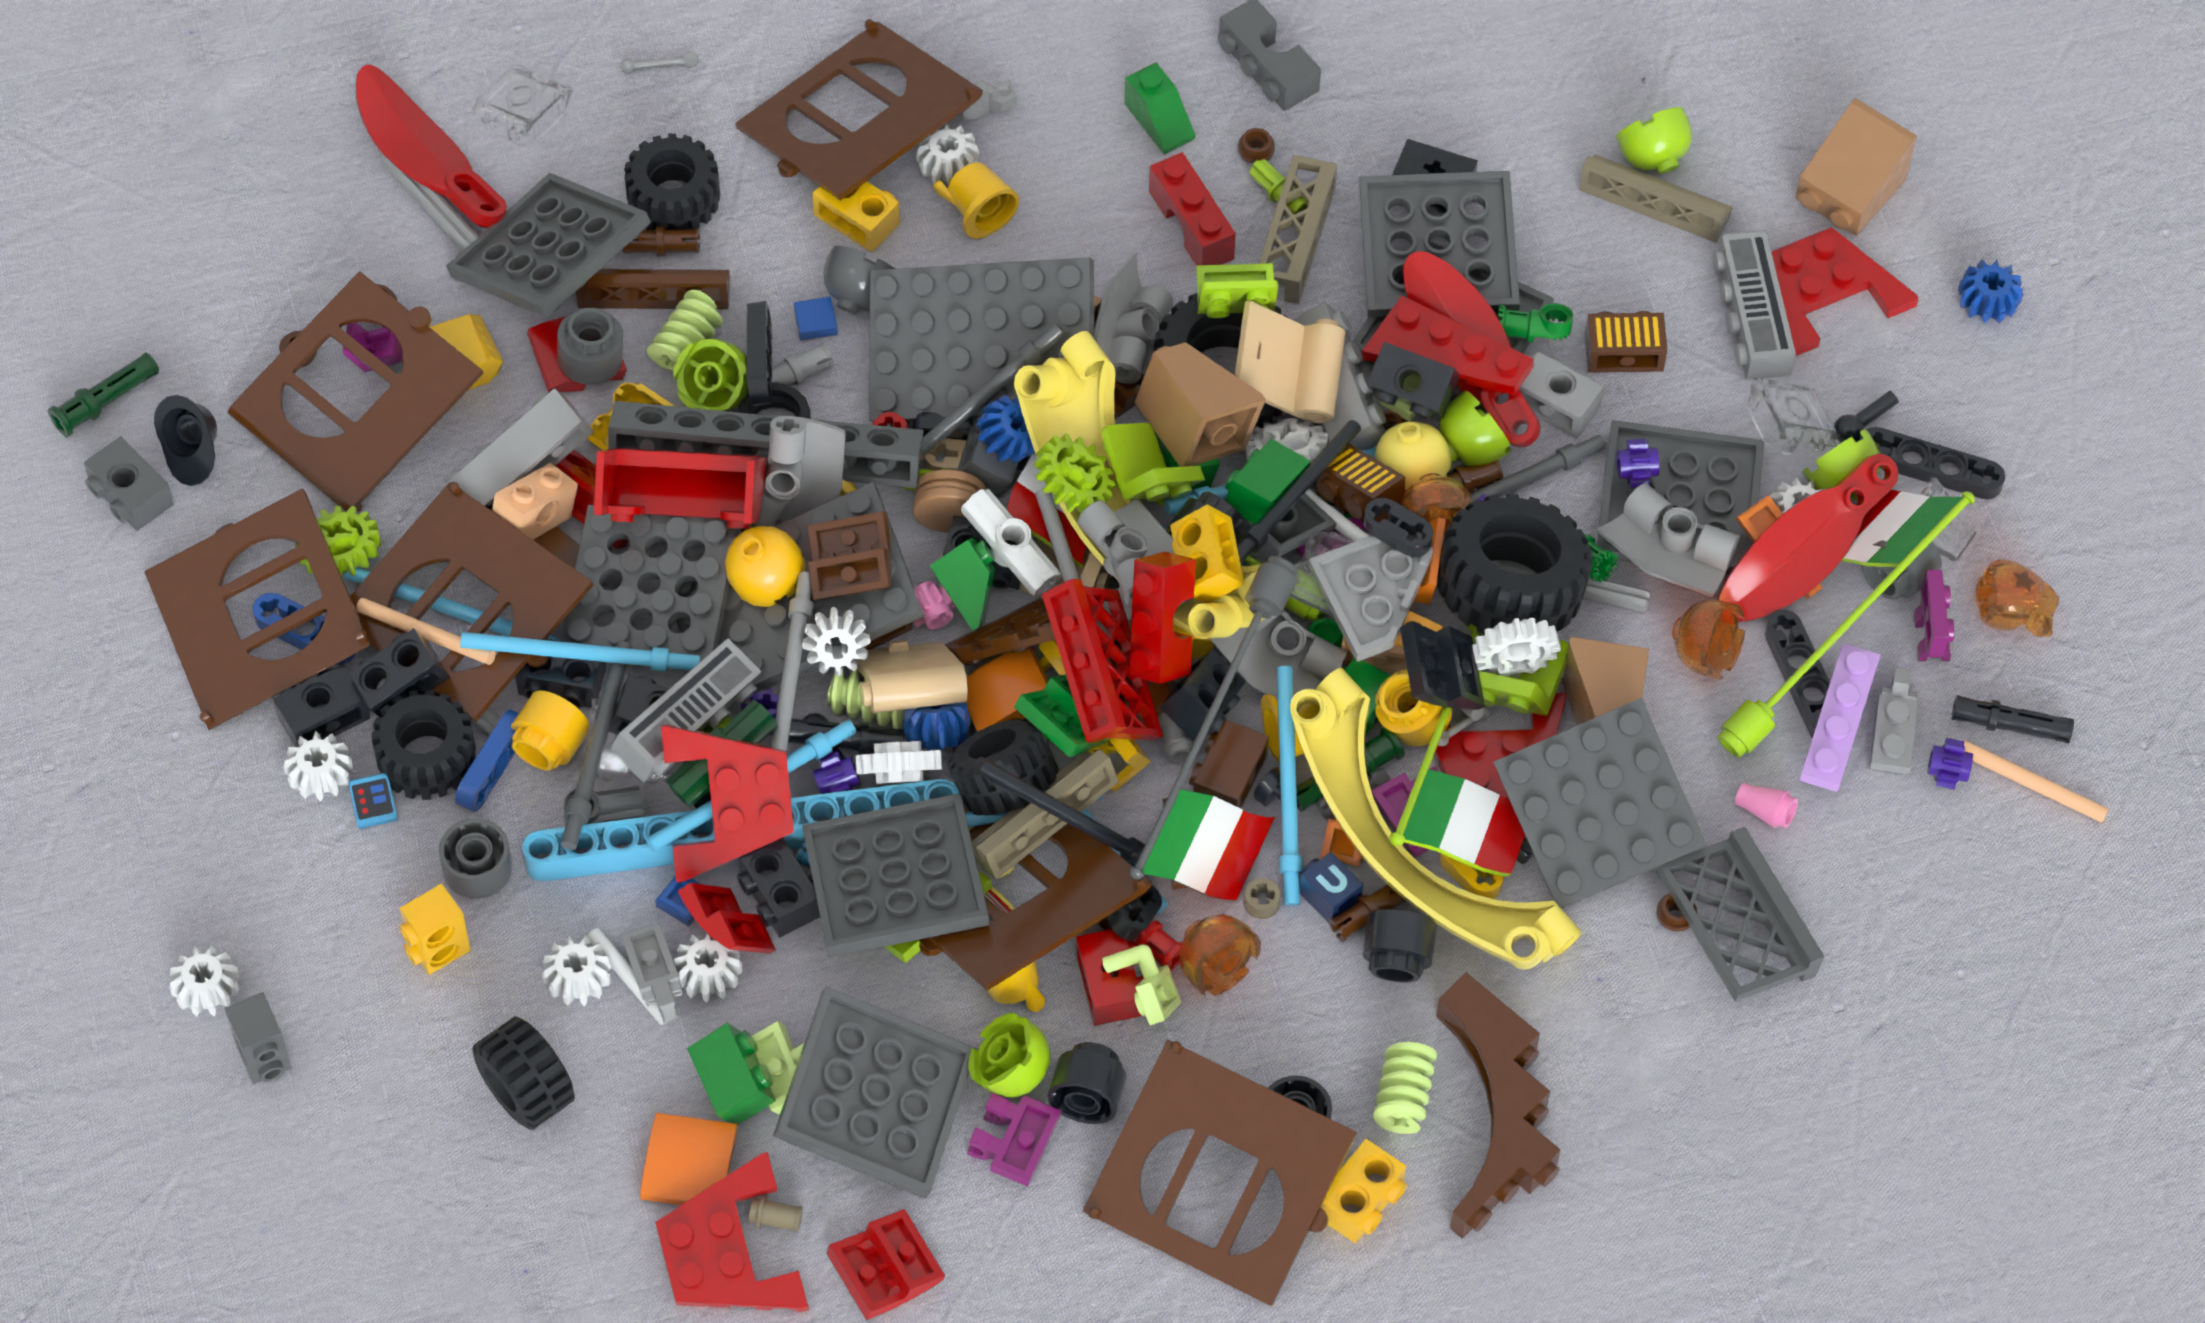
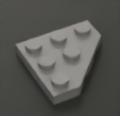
M1419 532L1414 536L1408 534L1409 541L1413 542L1416 538L1422 539V534ZM1371 535L1309 559L1308 567L1357 662L1394 647L1400 634V627L1403 626L1433 558L1432 547L1423 556L1410 557Z

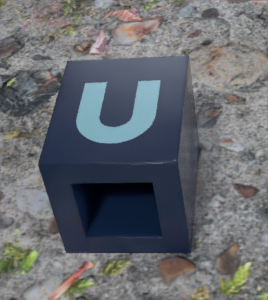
M1330 852L1321 860L1318 858L1313 859L1303 868L1300 880V895L1329 923V919L1338 916L1357 904V898L1363 894L1364 884Z

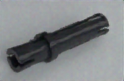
M1956 695L1951 720L1986 726V730L1995 731V728L2053 739L2068 744L2070 743L2074 728V719L2057 717L2026 709L2013 708L2001 705L2000 701L1994 699L1991 702H1986Z
M792 718L788 743L806 744V739L818 732L824 734L840 724ZM860 722L859 725H854L856 734L837 744L834 748L854 749L859 754H866L867 751L874 752V744L904 742V730L869 726L868 722Z

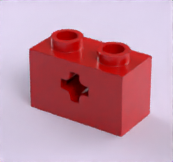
M1112 929L1076 936V959L1094 1026L1142 1016L1137 1009L1134 995L1137 992L1136 986L1144 977L1136 976L1134 965L1107 973L1103 966V957L1136 947L1134 940L1127 941L1122 939Z

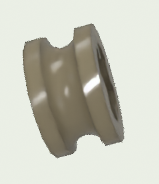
M1267 878L1255 879L1247 885L1244 894V906L1248 914L1258 919H1267L1274 916L1280 906L1281 892L1278 885ZM1258 893H1266L1267 904H1259Z

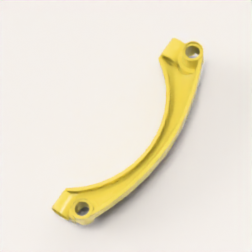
M1082 331L1064 343L1061 348L1064 358H1048L1043 365H1028L1019 369L1015 375L1014 386L1035 454L1053 436L1056 435L1061 438L1064 434H1069L1073 442L1078 437H1082L1085 447L1088 448L1092 444L1096 446L1094 453L1097 456H1105L1107 458L1103 463L1104 467L1113 469L1111 460L1104 449L1101 429L1107 425L1115 424V369L1088 331ZM1114 472L1109 477V479L1116 483V475ZM1116 484L1111 490L1113 496L1106 503L1116 512L1134 500H1124L1122 492ZM1061 501L1059 505L1070 524L1092 554L1104 566L1103 561L1106 556L1078 524L1081 514L1077 507L1070 513L1066 509V503ZM1260 565L1241 566L1245 584L1211 603H1203L1195 598L1181 603L1175 611L1173 624L1199 639L1230 637L1239 628H1248L1254 613L1250 611V605L1246 602L1245 596Z
M1340 667L1322 680L1316 690L1304 689L1293 696L1290 703V711L1296 732L1315 782L1327 805L1359 854L1402 898L1453 935L1522 970L1531 969L1542 960L1544 964L1552 957L1560 955L1581 936L1582 931L1555 901L1510 902L1473 894L1439 878L1421 865L1402 845L1394 846L1390 842L1389 837L1392 832L1379 812L1367 777L1365 732L1370 698L1343 668ZM1307 703H1313L1320 707L1319 713L1312 719L1302 718L1298 714L1300 708ZM1521 939L1530 940L1535 945V950L1527 957L1517 956L1512 951L1513 945Z

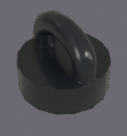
M1279 767L1271 769L1254 791V799L1264 807H1267L1275 798L1281 801Z

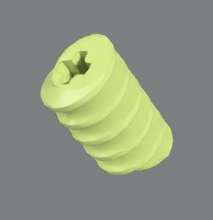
M688 290L684 295V299L676 306V311L672 312L668 322H665L661 328V333L656 335L653 339V344L649 345L646 349L649 358L664 369L674 370L678 356L688 345L703 339H712L715 335V329L720 328L723 324L722 317L717 312L715 302L699 290Z
M858 669L855 672L852 671L848 678H844V672L839 677L834 672L827 698V707L831 705L834 715L840 716L847 709L848 718L855 720L862 711L864 722L871 723L877 715L879 726L886 727L892 719L894 729H903L904 712L906 709L871 713L868 706H862L859 694V684L862 682L859 681Z
M1401 1042L1393 1044L1385 1050V1063L1382 1066L1381 1073L1383 1077L1379 1082L1380 1092L1377 1094V1107L1374 1109L1373 1114L1376 1124L1381 1128L1400 1134H1413L1420 1131L1421 1128L1417 1122L1426 1118L1427 1111L1423 1106L1428 1104L1429 1096L1425 1092L1429 1091L1432 1086V1081L1427 1077L1434 1075L1435 1067L1431 1063L1436 1061L1437 1052L1433 1048L1420 1043Z

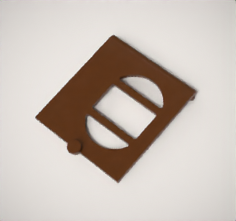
M872 19L865 21L866 30L735 123L739 131L781 159L777 166L782 177H793L800 172L840 201L970 107L983 94L982 89L879 21L875 22ZM882 63L895 67L904 74L907 80L903 96H897L855 68L854 65ZM842 74L889 107L855 132H851L804 99L837 75ZM792 109L797 110L840 141L818 144L805 142L794 137L787 129L789 112Z
M359 271L233 402L228 409V414L344 511L347 512L350 507L355 506L358 513L363 508L362 501L484 372L429 327L432 318L425 307L418 306L409 311ZM370 322L381 325L391 331L397 337L402 347V372L396 374L343 331L341 327L350 323ZM330 337L334 338L390 384L389 389L357 422L351 421L295 375L296 371ZM286 385L292 387L343 429L344 433L334 437L319 438L303 434L295 429L288 422L284 414L282 405L284 387Z
M449 482L350 597L355 609L361 598H366L391 609L395 593L410 575L431 564L450 562L405 615L420 620L463 570H466L499 593L467 632L484 634L501 613L511 605L513 625L509 637L547 640L594 584L591 580L462 491L458 483ZM357 612L370 645L379 652L390 645L396 636L405 633L403 630L391 627L388 624ZM451 650L441 661L450 678L433 690L439 696L442 693L449 695L451 703L458 701L463 706L464 713L467 712L468 716L477 722L526 663L532 667H540L547 662L549 656L499 652L491 665L483 664L466 671H453L465 655ZM419 656L413 658L409 666L413 665L418 660Z
M303 488L235 524L229 523L216 530L214 535L144 571L201 710L200 719L207 725L208 730L221 725L282 693L285 689L293 687L371 646ZM270 539H285L298 544L296 548L222 586L224 576L231 563L250 546ZM307 559L321 590L322 598L241 640L226 601L286 568ZM327 612L324 624L317 636L308 646L296 654L276 660H265L250 655L252 650Z
M994 823L976 826L969 830L971 842ZM1067 823L1047 839L1059 846L1067 857L1068 865L1063 878H1057L1034 857L1028 854L1018 864L1048 889L1009 913L1002 912L984 896L988 917L991 921L989 922L990 925L920 939V951L927 956H935L944 952L988 991L1141 896L1151 887L1152 882L1145 876L1139 880L1131 878L1129 869L1131 867L1134 868L1109 846Z
M1167 1039L1082 1212L1088 1214L1092 1219H1098L1273 1306L1308 1232H1321L1328 1225L1327 1213L1321 1209V1206L1357 1132L1181 1046V1043L1177 1041L1172 1042ZM1194 1129L1191 1141L1155 1213L1150 1215L1141 1194V1174L1148 1155L1167 1136L1181 1130ZM1208 1136H1214L1258 1159L1254 1172L1216 1248H1211L1166 1225V1220ZM1274 1169L1279 1176L1284 1194L1283 1212L1276 1230L1266 1242L1256 1249L1239 1255H1230L1233 1243L1269 1170Z

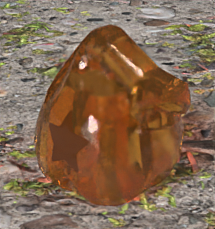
M1997 559L1991 562L1976 584V603L1979 608L1980 619L1989 627L2000 631H2012L2021 625H2025L2026 629L2037 637L2052 636V617L2060 601L2055 590L2036 573L2018 562L2007 559Z

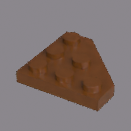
M1043 597L945 644V646L962 664L972 665L993 655L1009 651L1011 653L1021 652L1032 645L1054 640L1055 637Z

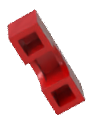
M1178 153L1150 165L1149 193L1166 219L1174 215L1178 218L1184 234V247L1196 266L1223 265L1234 260L1236 233L1184 153Z
M1165 551L1134 560L1130 676L1161 684L1191 675L1192 636L1173 631V617L1176 609L1183 601L1194 598L1196 559Z

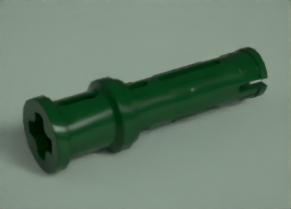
M145 352L142 356L114 372L89 390L80 388L75 391L73 398L59 407L51 406L47 410L48 415L57 430L64 437L68 438L73 434V429L85 421L99 418L102 408L128 393L153 375H157L159 373L158 365L151 355Z
M1385 727L1380 730V735L1365 743L1367 777L1370 772L1377 770V768L1392 759L1400 760L1405 756L1403 746L1397 735ZM1314 777L1296 786L1297 803L1299 802L1297 809L1303 812L1306 808L1318 802V799L1323 796Z

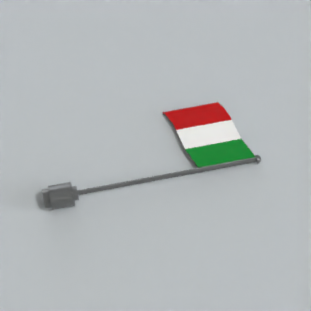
M1275 556L1268 557L1266 563L1260 565L1250 585L1245 600L1250 605L1249 609L1254 613V617L1135 868L1131 867L1129 869L1131 878L1135 880L1142 879L1144 875L1172 880L1207 897L1222 900L1238 899L1275 817L1251 814L1215 796L1187 791L1181 788L1261 618L1269 619L1271 616H1280L1297 582L1295 577L1296 567L1285 559Z

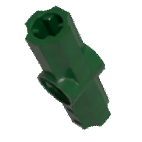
M753 700L724 728L718 727L709 734L759 745L778 728V723L761 704ZM707 759L685 762L666 780V784L673 793L689 808L696 804L710 790Z

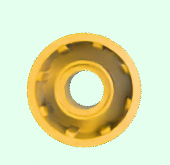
M1407 669L1398 671L1388 677L1377 692L1375 698L1377 718L1387 730L1397 735L1401 743L1415 747L1427 745L1431 741L1443 707L1412 698ZM1417 703L1413 709L1408 711L1411 705ZM1452 708L1443 731H1446L1450 724L1452 717Z
M535 691L511 725V728L516 730L511 737L513 740L512 748L522 760L535 768L545 771L556 769L558 765H566L570 762L590 732V723L585 715L566 699L551 692Z

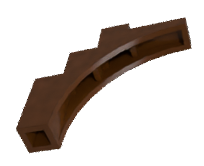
M1467 972L1439 998L1436 1017L1458 1038L1474 1062L1486 1090L1491 1117L1490 1146L1486 1161L1474 1185L1452 1212L1450 1229L1462 1239L1472 1229L1477 1232L1483 1228L1492 1216L1491 1210L1500 1201L1503 1204L1510 1201L1519 1187H1522L1527 1193L1531 1194L1540 1184L1543 1187L1550 1184L1560 1170L1557 1165L1561 1149L1535 1129L1549 1113L1547 1106L1550 1090L1526 1071L1539 1055L1537 1047L1540 1033Z

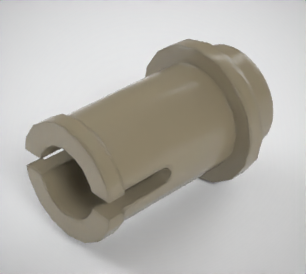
M762 1195L761 1199L753 1198L749 1223L756 1224L757 1229H761V1226L764 1225L799 1232L803 1206H792L768 1201L767 1196Z

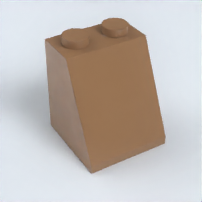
M1854 98L1800 175L1795 199L1799 200L1806 208L1815 210L1831 220L1838 228L1847 230L1857 236L1906 181L1917 135Z
M1184 342L1171 347L1164 346L1153 352L1134 403L1179 466L1184 467L1196 466L1246 450L1266 399L1262 393Z
M1570 637L1562 684L1577 725L1642 698L1649 653L1648 648Z

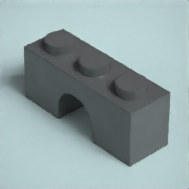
M1248 0L1219 17L1218 42L1226 53H1231L1237 59L1243 72L1258 82L1267 99L1271 102L1275 101L1285 112L1319 91L1321 68L1300 45L1281 53L1268 50L1269 46L1275 44L1277 21L1258 0Z

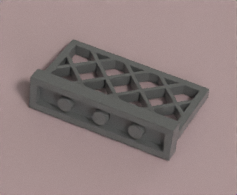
M1745 827L1732 831L1727 840L1658 866L1657 873L1735 1002L1798 977L1801 982L1816 977L1825 956ZM1723 854L1731 867L1729 875L1707 868L1708 860ZM1685 870L1698 875L1695 887L1692 888L1678 883L1673 873ZM1703 877L1725 885L1721 898L1699 890ZM1733 887L1746 892L1751 900L1749 907L1726 900L1729 888ZM1695 900L1718 907L1714 921L1697 915L1693 908ZM1722 909L1745 917L1741 930L1718 922ZM1750 919L1766 924L1770 931L1768 940L1746 932ZM1715 932L1738 940L1734 953L1717 948L1713 941ZM1742 942L1765 950L1761 963L1738 955ZM1769 952L1786 957L1791 967L1781 971L1765 965ZM1737 965L1756 972L1755 981L1740 986L1732 973L1734 966Z

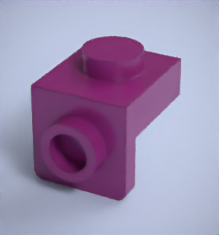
M357 322L347 324L346 333L386 366L402 362L403 351L401 344L391 331L381 327L367 332ZM343 347V354L364 372L372 371V369Z

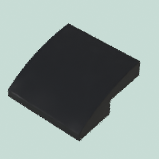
M1414 621L1400 627L1412 698L1429 704L1455 709L1479 710L1485 707L1479 671L1472 645H1474L1472 636L1450 626L1435 632Z

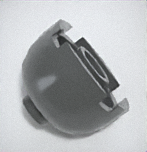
M836 245L831 249L823 271L824 284L828 293L838 300L836 306L845 312L857 315L859 309L870 311V270L896 268L880 259H877L875 263L864 258L866 253Z

